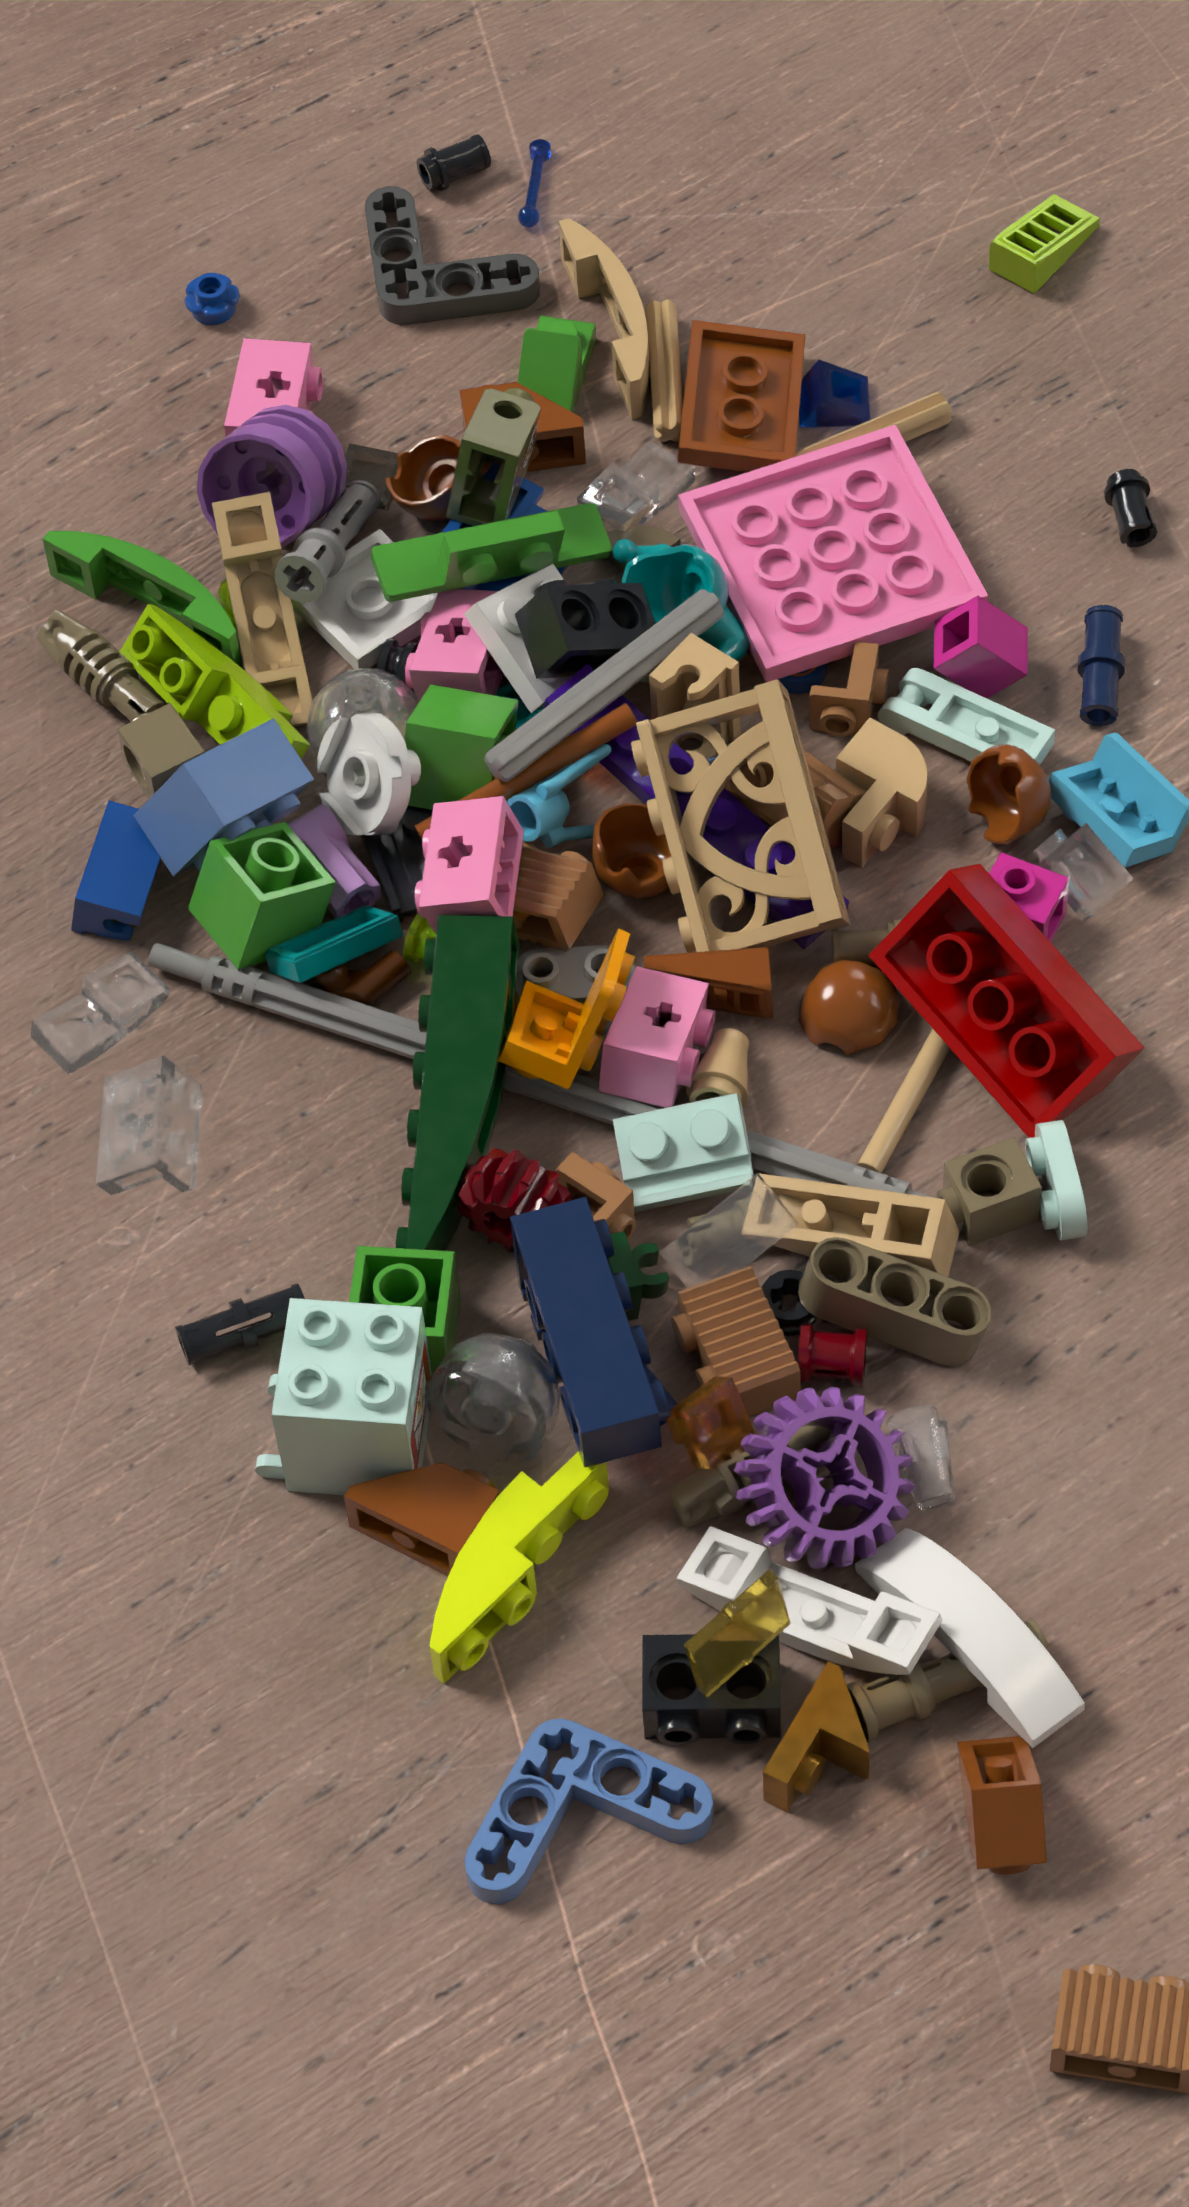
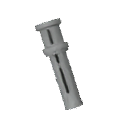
M356 480L350 483L349 488H346L343 496L327 513L318 527L305 530L296 539L293 552L287 553L282 557L275 568V581L285 596L302 603L312 602L321 596L327 585V578L333 577L342 568L345 562V548L381 503L380 494L374 485L363 480ZM320 549L323 554L317 560L313 556ZM303 570L307 574L299 584H296L295 579Z

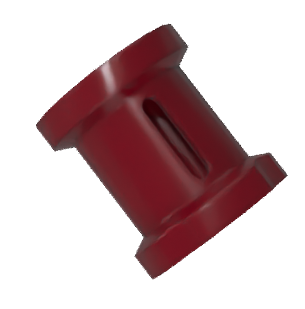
M802 1325L798 1350L800 1382H808L811 1377L850 1380L853 1387L863 1388L868 1330L857 1328L854 1334L817 1332L814 1331L812 1325Z

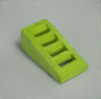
M1053 194L1004 229L990 243L989 270L1035 294L1099 227L1100 218ZM1057 215V216H1059V217L1065 219L1066 221L1072 223L1073 225H1070V224L1064 222L1063 220H1061V219H1059V218H1057V217H1055V216ZM1048 225L1061 232V234L1059 235L1047 229L1045 226ZM1037 236V237H1039V238L1045 240V241L1048 242V243L1045 244V243H1043L1042 241L1036 239L1035 237ZM1027 247L1035 251V253H1032L1024 248Z

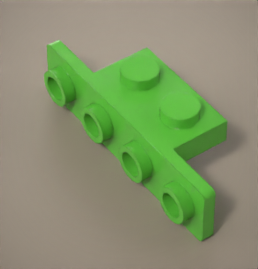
M586 503L378 545L372 548L371 560L386 601L394 602L531 574L551 564H554L556 568L608 558L612 545L596 504Z

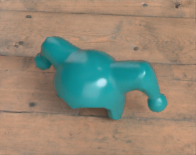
M620 539L615 543L612 551L614 559L619 563L626 564L622 583H642L655 623L659 622L699 590L705 589L709 593H714L719 598L724 614L718 622L698 637L736 661L745 657L749 650V640L741 623L726 607L728 583L726 574L717 559L703 548L687 544L676 547L667 544L636 546L628 539Z

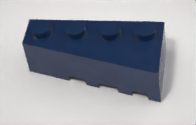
M586 1197L511 1216L518 1286L524 1302L528 1301L532 1313L530 1315L537 1339L538 1341H543L547 1365L553 1383L555 1385L563 1382L564 1386L559 1387L561 1402L584 1468L662 1447L660 1421L670 1418L668 1404L660 1380L648 1382L643 1365L651 1363L643 1328L641 1325L629 1326L625 1311L632 1310L633 1306L625 1275L622 1271L612 1274L607 1258L614 1257L615 1254L606 1220L594 1221Z

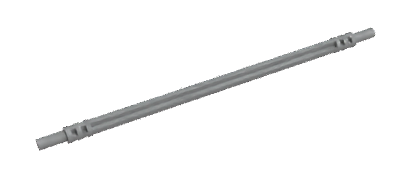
M159 943L154 944L148 959L150 967L199 982L204 991L414 1059L415 1052H425L427 1032H420L419 1022L256 968L246 967L237 969L230 960L213 955L208 960ZM508 1065L504 1084L505 1090L613 1125V1119L665 1108L599 1092V1081L579 1074L575 1075L568 1090L543 1079L524 1077ZM747 1130L754 1172L932 1197L911 1190L912 1183ZM964 1222L957 1224L959 1233L963 1232Z

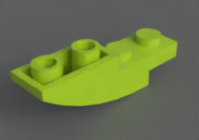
M148 604L119 652L133 663L132 667L168 704H172L181 718L198 722L220 745L274 718L300 759H302L310 744L289 723L293 714L234 661L186 625L155 605Z

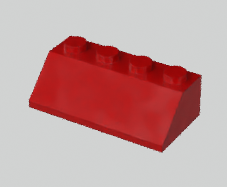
M981 864L948 870L868 955L1029 1138L1035 1137L1036 1124L1064 1120L1104 1090L1145 1048Z

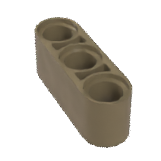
M840 1237L826 1238L815 1246L799 1283L798 1294L801 1304L814 1316L852 1331H856L857 1328L867 1329L868 1337L947 1366L963 1365L973 1357L991 1320L992 1310L989 1300L981 1291L973 1286ZM823 1274L835 1275L843 1283L832 1282L825 1278ZM884 1297L895 1298L902 1302L904 1306H895ZM946 1320L956 1321L963 1325L966 1330L955 1329Z

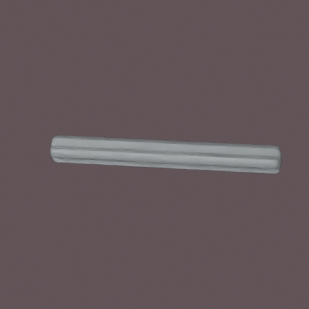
M705 589L699 590L485 754L484 761L492 776L503 782H509L654 671L690 633L698 637L718 622L724 614L719 598L714 593H709Z

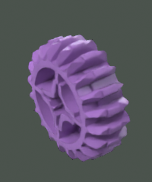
M830 1387L824 1390L820 1398L813 1388H805L797 1393L796 1402L788 1396L776 1400L773 1403L775 1415L764 1412L754 1419L755 1427L760 1435H747L743 1437L740 1444L754 1459L743 1460L736 1464L734 1471L737 1474L751 1478V1485L738 1490L736 1498L744 1502L754 1499L758 1509L747 1516L746 1523L750 1526H755L766 1522L770 1528L764 1534L762 1545L770 1548L785 1539L784 1559L795 1562L800 1560L806 1553L808 1564L813 1569L825 1567L829 1559L837 1568H842L853 1563L854 1554L861 1559L872 1557L877 1551L875 1540L886 1543L891 1541L896 1535L894 1527L889 1520L899 1521L905 1519L910 1512L896 1496L912 1493L913 1488L916 1486L908 1479L899 1478V1470L910 1466L914 1458L907 1454L896 1457L892 1445L901 1441L904 1432L896 1429L884 1434L880 1427L885 1422L887 1411L879 1408L864 1416L865 1396L855 1394L843 1403L840 1388ZM803 1426H821L832 1430L828 1440L820 1442L815 1452L806 1448L795 1451L787 1447L791 1437ZM856 1449L864 1462L867 1477L861 1474L856 1467L854 1458ZM823 1465L830 1471V1474L825 1478L833 1479V1487L827 1490L819 1484L824 1478H817L816 1475L817 1468ZM781 1477L787 1480L794 1489V1507L791 1506L785 1495ZM834 1504H839L843 1507L854 1504L862 1508L857 1519L843 1531H833L818 1527L821 1517L829 1514Z

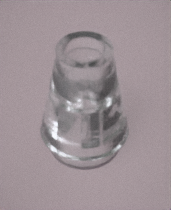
M931 1405L908 1408L889 1417L886 1420L888 1432L896 1429L904 1432L901 1441L892 1445L896 1457L907 1454L914 1458L910 1466L899 1471L904 1479H908L916 1485L911 1495L915 1498L917 1508L932 1509L953 1501L956 1496L953 1489L954 1483L947 1420L939 1418L937 1408Z

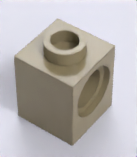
M171 703L152 712L143 713L135 717L130 723L118 728L124 763L148 799L182 764L205 753Z
M1016 1137L944 1162L943 1189L937 1191V1198L946 1200L956 1224L964 1222L962 1234L968 1246L1039 1221L1042 1187ZM979 1191H991L996 1193L997 1195L984 1197L977 1195L975 1193Z

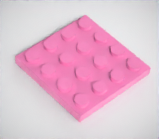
M896 425L678 495L679 511L697 547L703 548L717 559L726 574L728 583L727 606L741 623L749 640V650L766 683L853 655L854 645L857 641L876 643L881 646L934 628L935 620L977 595L988 601V594Z

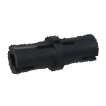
M299 1284L291 1285L290 1288L244 1303L241 1298L230 1301L228 1303L229 1309L184 1326H176L177 1337L188 1365L190 1366L195 1364L196 1361L242 1345L245 1351L258 1347L257 1340L284 1331L290 1298L305 1299ZM267 1313L271 1314L269 1318L216 1336L217 1331L241 1324Z

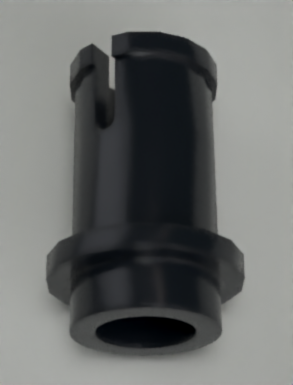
M479 134L438 151L430 147L424 151L423 157L417 159L419 176L428 190L437 188L440 191H444L449 188V182L491 166V156L488 147Z
M1123 469L1113 473L1108 478L1107 486L1103 493L1106 503L1114 508L1121 543H1126L1128 547L1146 545L1155 539L1158 533L1147 500L1150 493L1149 482L1134 469Z

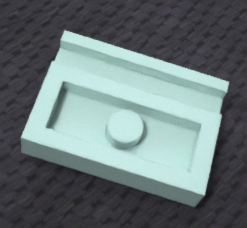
M737 1093L613 1119L623 1181L627 1187L633 1190L634 1213L756 1187L741 1098Z

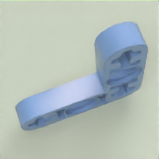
M562 1718L548 1720L540 1724L529 1737L467 1850L464 1861L468 1886L476 1897L483 1902L491 1904L508 1903L517 1898L526 1888L573 1799L667 1841L686 1844L701 1839L710 1830L714 1818L712 1792L706 1782L696 1775L581 1724ZM562 1743H568L571 1745L573 1760L562 1757L551 1773L552 1786L543 1779L549 1767L546 1748L558 1750ZM622 1766L631 1768L640 1777V1783L633 1792L618 1796L604 1789L601 1781L607 1771ZM657 1781L659 1782V1798L652 1795L650 1807L645 1808L644 1806L650 1799L653 1782ZM526 1796L537 1797L547 1805V1814L540 1822L534 1825L518 1824L508 1814L511 1805L516 1800ZM685 1797L694 1799V1812L696 1814L685 1812L680 1820L671 1818V1806L668 1802L680 1805ZM505 1836L514 1842L507 1856L509 1872L511 1874L499 1872L493 1880L486 1879L482 1863L494 1865L499 1860L505 1849Z

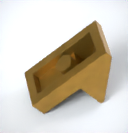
M829 1661L763 1770V1800L787 1813L800 1792L809 1795L813 1791L822 1775L826 1760L863 1779H869L870 1777L869 1747L841 1667Z

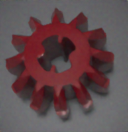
M493 1148L487 1156H480L476 1164L470 1166L462 1180L463 1187L459 1192L461 1200L457 1210L464 1217L470 1219L468 1228L472 1231L482 1232L488 1237V1244L495 1241L503 1244L508 1252L513 1253L514 1245L510 1217L567 1202L570 1192L565 1186L558 1183L560 1174L556 1171L546 1170L540 1165V1158L532 1161L525 1158L520 1150L514 1149L510 1154H507L501 1149Z

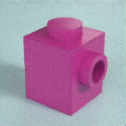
M979 595L935 620L934 669L951 679L954 683L982 697L989 698L1027 676L1028 628Z
M1000 852L989 874L1051 942L1067 913L1069 877Z

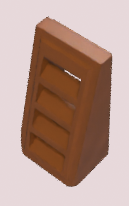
M769 948L648 955L644 957V968L709 983L706 1009L754 1017H773Z

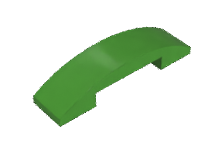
M49 531L42 538L49 572L52 577L95 600L109 585H112L147 605H155L204 638L242 668L237 633L230 617L211 592L178 565L146 548L104 535L76 531Z

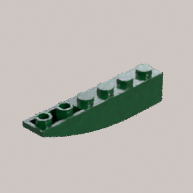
M438 915L436 938H427L425 941L424 970L426 976H432L430 995L422 994L419 1000L420 1032H427L425 1052H415L413 1060V1085L415 1090H421L419 1109H410L408 1114L407 1141L409 1147L415 1148L414 1168H404L402 1174L403 1206H410L408 1227H398L396 1248L446 1251L463 1216L457 1210L461 1200L459 1192L463 1187L462 1180L470 1166L475 1165L480 1156H486L498 1118L508 1065L499 1062L513 1018L520 943L514 919L511 916Z

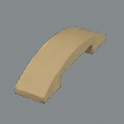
M572 219L560 220L558 222L562 263L578 299L600 293L620 338L612 341L614 381L631 420L643 417L648 400L650 365L647 321L638 290L621 261L605 243Z
M270 492L213 502L212 508L245 671L293 714L289 721L293 727L317 723L292 601L283 594L275 581V568L283 556Z

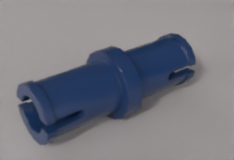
M1097 605L1086 611L1084 620L1086 624L1085 648L1078 656L1077 672L1083 678L1082 705L1079 717L1087 724L1106 726L1117 720L1119 710L1117 708L1118 680L1125 674V657L1120 653L1123 614L1116 607Z

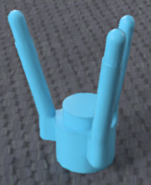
M603 744L577 762H572L541 780L533 787L508 799V805L524 830L523 841L530 842L541 838L547 848H552L564 841L593 838L595 824L563 828L562 825L569 814L570 807L567 796L561 789L611 753L610 745Z

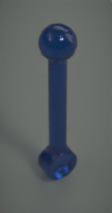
M544 139L534 140L529 145V154L533 163L526 203L518 212L519 223L527 228L534 227L540 218L539 212L536 209L543 163L551 157V144Z

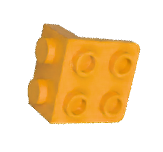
M618 928L584 1004L526 980L514 1009L499 1062L511 1066L524 1077L543 1079L568 1090L579 1068L590 1072L604 1037L601 1034L607 1020L611 1022L614 1020L626 992L627 986L624 984L635 959V956L625 952L630 933Z

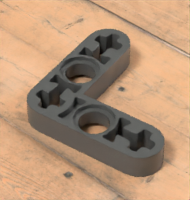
M386 186L375 190L366 199V223L379 310L382 317L388 322L397 325H410L516 311L528 308L540 296L539 268L534 260L522 254H504L424 265L415 202L412 195L403 188ZM396 212L398 227L387 229L385 213ZM392 249H405L411 253L408 258L399 262H391L383 258V255ZM519 279L520 284L510 285L509 280ZM490 281L491 289L484 290V282ZM407 282L408 299H398L396 283ZM457 282L467 283L473 287L472 291L462 296H453L447 294L444 290L449 285Z

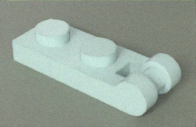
M920 668L908 670L899 683L900 693L898 696L887 699L878 712V719L881 724L902 735L910 733L969 761H972L987 748L995 745L1009 744L1026 751L1040 765L1055 742V729ZM927 704L932 705L929 711L922 707H919L926 706Z

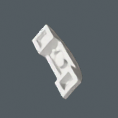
M711 1526L677 1576V1581L682 1588L716 1610L761 1634L779 1633V1640L785 1645L834 1663L871 1672L910 1675L943 1621L939 1612L881 1591L874 1601L773 1563L766 1547Z
M906 1527L896 1534L891 1541L879 1546L875 1555L855 1563V1571L878 1594L883 1591L941 1614L943 1621L934 1636L987 1688V1703L1032 1748L1085 1710V1702L1073 1684L1024 1622L974 1572L932 1540Z

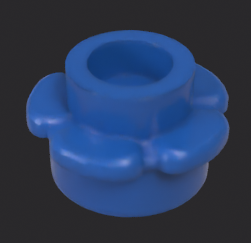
M206 273L193 279L187 285L185 291L188 296L185 297V305L198 322L206 325L222 324L228 321L235 313L236 304L240 298L239 289L236 285H231L232 282L228 276Z

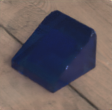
M818 359L802 378L799 405L800 425L811 428L857 426L869 421L868 377Z

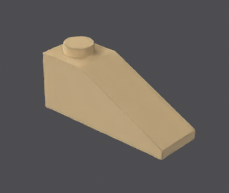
M759 1173L744 1233L748 1238L810 1257L815 1246L824 1239L833 1237L845 1238L948 1277L959 1235V1228L945 1199Z

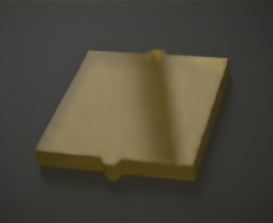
M770 1569L734 1601L726 1603L717 1616L684 1644L697 1687L707 1698L741 1667L751 1663L759 1651L791 1624L779 1578Z

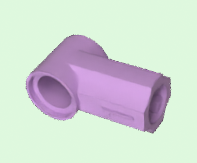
M321 804L288 823V826L336 881L327 909L334 918L364 905L372 907L382 897L380 884L349 848L348 839L342 826L327 806Z

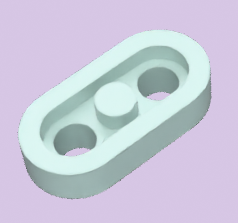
M1063 1120L1036 1124L1035 1137L1025 1139V1152L1035 1175L1042 1176L1045 1191H1041L1040 1205L1043 1227L1045 1230L1055 1229L1060 1241L1086 1237L1088 1226L1085 1200L1065 1123Z

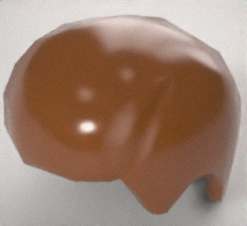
M444 434L427 437L420 440L408 452H400L398 454L397 474L395 478H386V486L395 502L407 513L428 522L449 519L446 517L461 441Z
M1003 744L987 748L971 761L966 779L971 797L968 811L984 817L988 822L989 828L984 833V839L989 842L1008 845L1043 822L1052 798L1051 787L1044 770L1030 754L1017 746Z
M623 803L604 811L594 825L592 863L599 878L612 890L634 899L651 898L669 889L664 873L663 859L671 857L666 835H656L650 820L647 804Z
M836 961L823 967L804 991L801 998L798 1020L809 1041L815 1046L827 1042L840 1047L845 1054L850 1055L857 1050L878 1046L886 1039L897 1024L900 999L895 985L880 970L858 961Z

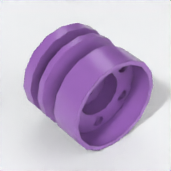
M289 405L262 409L213 446L200 465L197 494L203 515L217 533L212 508L213 502L270 492L281 549L296 540L305 530L309 529L313 523L321 519L324 514L329 512L343 493L346 482L347 463L342 444L329 425L308 410Z

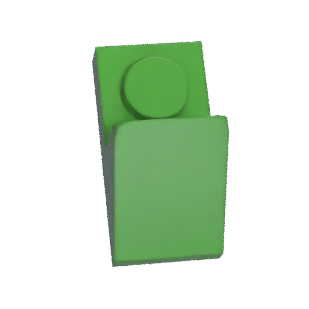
M540 315L537 328H526L524 332L518 383L574 413L596 342L595 323Z

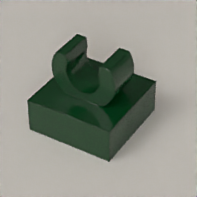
M625 1231L610 1234L615 1255L614 1257L607 1258L612 1274L622 1271L625 1275L633 1309L625 1311L627 1320L631 1321L639 1317L641 1298L655 1299L667 1293L669 1276L667 1272L655 1275L643 1273L640 1269L657 1265L659 1248L657 1244L645 1243L636 1246L631 1251Z

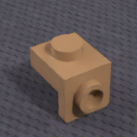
M855 642L847 689L818 685L811 687L809 695V728L812 731L826 732L833 736H855L866 721L872 718L874 704H885L888 691L889 669L879 668V644Z
M572 1151L556 1168L557 1173L560 1174L558 1183L565 1186L570 1192L568 1201L586 1197L594 1221L605 1219L610 1234L625 1231L629 1241L636 1228L633 1190L621 1183L618 1176L606 1165L600 1162H593L591 1164Z

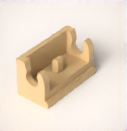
M690 633L649 675L651 720L739 694V662ZM740 717L711 725L718 731L726 743L728 741L733 742L741 735ZM686 734L675 741L680 747L681 742L685 739H698L702 745L694 751L702 754L706 759L713 757L717 753L711 742L700 735Z

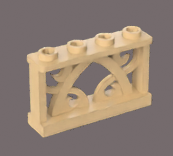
M778 679L756 685L754 689L636 723L640 739L631 742L632 752L641 777L650 775L655 798L647 800L648 812L656 835H666L671 857L663 859V868L671 893L673 895L681 893L687 916L679 918L678 924L687 953L766 948L824 930L828 932L832 929L851 925L788 690ZM761 711L763 718L762 722L740 735L730 745H727L718 731L711 726ZM686 734H696L709 740L719 755L711 765L702 754L690 750L686 752L694 760L692 770L685 775L677 774L673 770L669 761V753L672 745L679 737ZM747 762L750 771L755 775L756 768L759 765L769 764L774 770L773 780L763 788L755 787L746 779L740 768ZM730 779H732L742 793L756 802L766 805L786 804L789 817L775 823L762 837L755 854V870L723 855L703 838L710 812L719 794ZM675 791L692 794L683 818ZM780 842L792 844L795 849V859L785 865L779 863L778 859H775L777 875L769 874V858L773 847ZM693 858L716 875L706 881L702 887L699 883ZM744 890L755 893L754 914L742 930L729 933L718 929L714 925L710 913L711 904L718 896H726L731 900L732 908L729 914L731 917L743 906L745 900ZM769 897L812 901L813 912L766 925L769 914Z

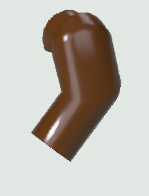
M391 950L365 971L349 970L346 963H343L316 975L315 979L320 985L319 990L370 1005L410 975L411 970L405 959L397 951Z

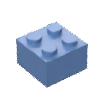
M273 718L182 764L133 816L173 876L194 865L200 872L210 841L227 837L232 841L254 829L270 826L285 818L301 805L297 796L314 778Z

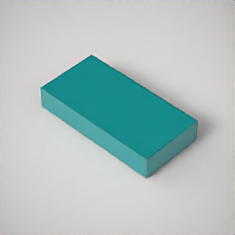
M364 905L277 944L264 953L271 973L301 983L404 935L397 915Z

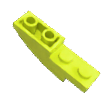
M578 1451L542 1486L538 1485L521 1471L485 1512L453 1564L444 1584L434 1617L429 1647L434 1676L443 1684L459 1669L466 1671L473 1667L486 1652L489 1640L506 1623L510 1626L515 1625L530 1611L537 1595L534 1563L539 1565L547 1561L559 1547L563 1534L580 1518L582 1520L591 1518L603 1506L609 1493L607 1462L584 1468Z

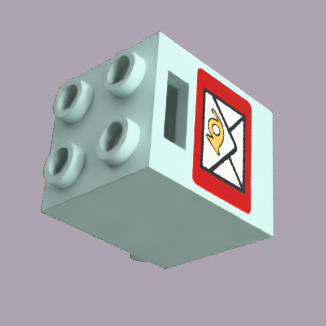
M290 1298L278 1374L270 1376L268 1392L274 1396L271 1416L280 1455H259L255 1467V1472L265 1478L285 1479L287 1491L344 1495L351 1485L422 1467L434 1386L422 1307Z

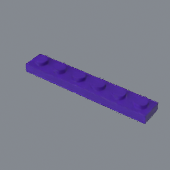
M589 664L585 665L545 699L544 708L592 673L594 669ZM621 695L570 735L625 703L633 712L637 722L647 720L648 718ZM634 726L605 743L610 745L611 753L599 761V763L644 804H647V800L654 799L655 794L650 775L641 777L635 763L631 742L639 740L640 737L637 726ZM674 742L669 753V761L677 774L685 775L694 767V760ZM724 788L710 812L703 838L723 855L755 870L757 847L769 828ZM675 791L683 818L692 794ZM780 842L773 847L769 858V874L777 875L775 859H778L779 863L784 865L791 863L795 859V851L785 842ZM744 890L745 896L755 904V893ZM843 896L846 909H848L850 901ZM769 897L768 917L774 923L814 911L811 900H789ZM825 930L793 940L805 950Z

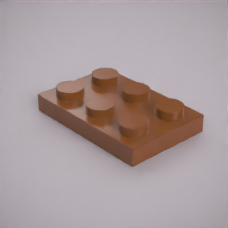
M692 320L677 463L750 472L795 457L806 334Z

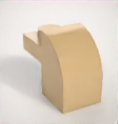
M869 718L836 757V772L866 791L842 821V857L861 868L864 867L877 850L883 852L891 845L899 829L917 838L924 826L927 814V766L922 753L907 737Z

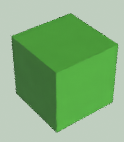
M430 684L406 722L405 743L407 750H413L418 755L421 764L420 779L417 784L411 786L408 806L433 810L434 803L458 801L496 779L489 772L484 756L490 749L516 730L518 700Z
M281 822L254 829L232 841L227 837L210 841L188 909L235 967L242 969L267 962L264 952L268 951L269 948L320 926L336 881L288 824Z
M357 1246L349 1302L422 1307L433 1384L450 1385L461 1303L454 1251Z

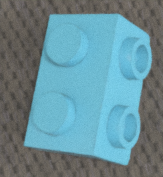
M1116 732L1104 736L1092 761L1052 772L1048 780L1051 787V799L1062 809L1065 816L1085 830L1102 847L1105 854L1117 861L1123 868L1172 853L1189 820V799Z

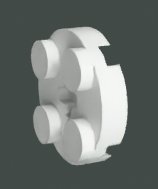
M379 713L356 714L349 718H340L331 724L322 739L317 758V773H327V786L329 792L320 793L322 804L327 806L335 815L345 834L386 835L396 831L407 809L411 786L417 784L420 779L421 764L418 755L413 750H407L403 736L389 719Z

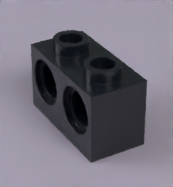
M610 578L597 580L590 584L568 585L566 580L547 582L539 586L533 593L534 597L515 613L536 679L572 677L587 664L596 670L656 624L642 583H616L614 579Z
M779 1633L643 1635L642 1712L645 1739H658L669 1745H687L695 1742L698 1738H727L736 1744L750 1745L760 1743L766 1738H781ZM744 1685L754 1686L762 1691L759 1695L750 1699H741L731 1694V1691ZM675 1686H683L693 1691L690 1696L680 1700L669 1699L662 1694L667 1689Z

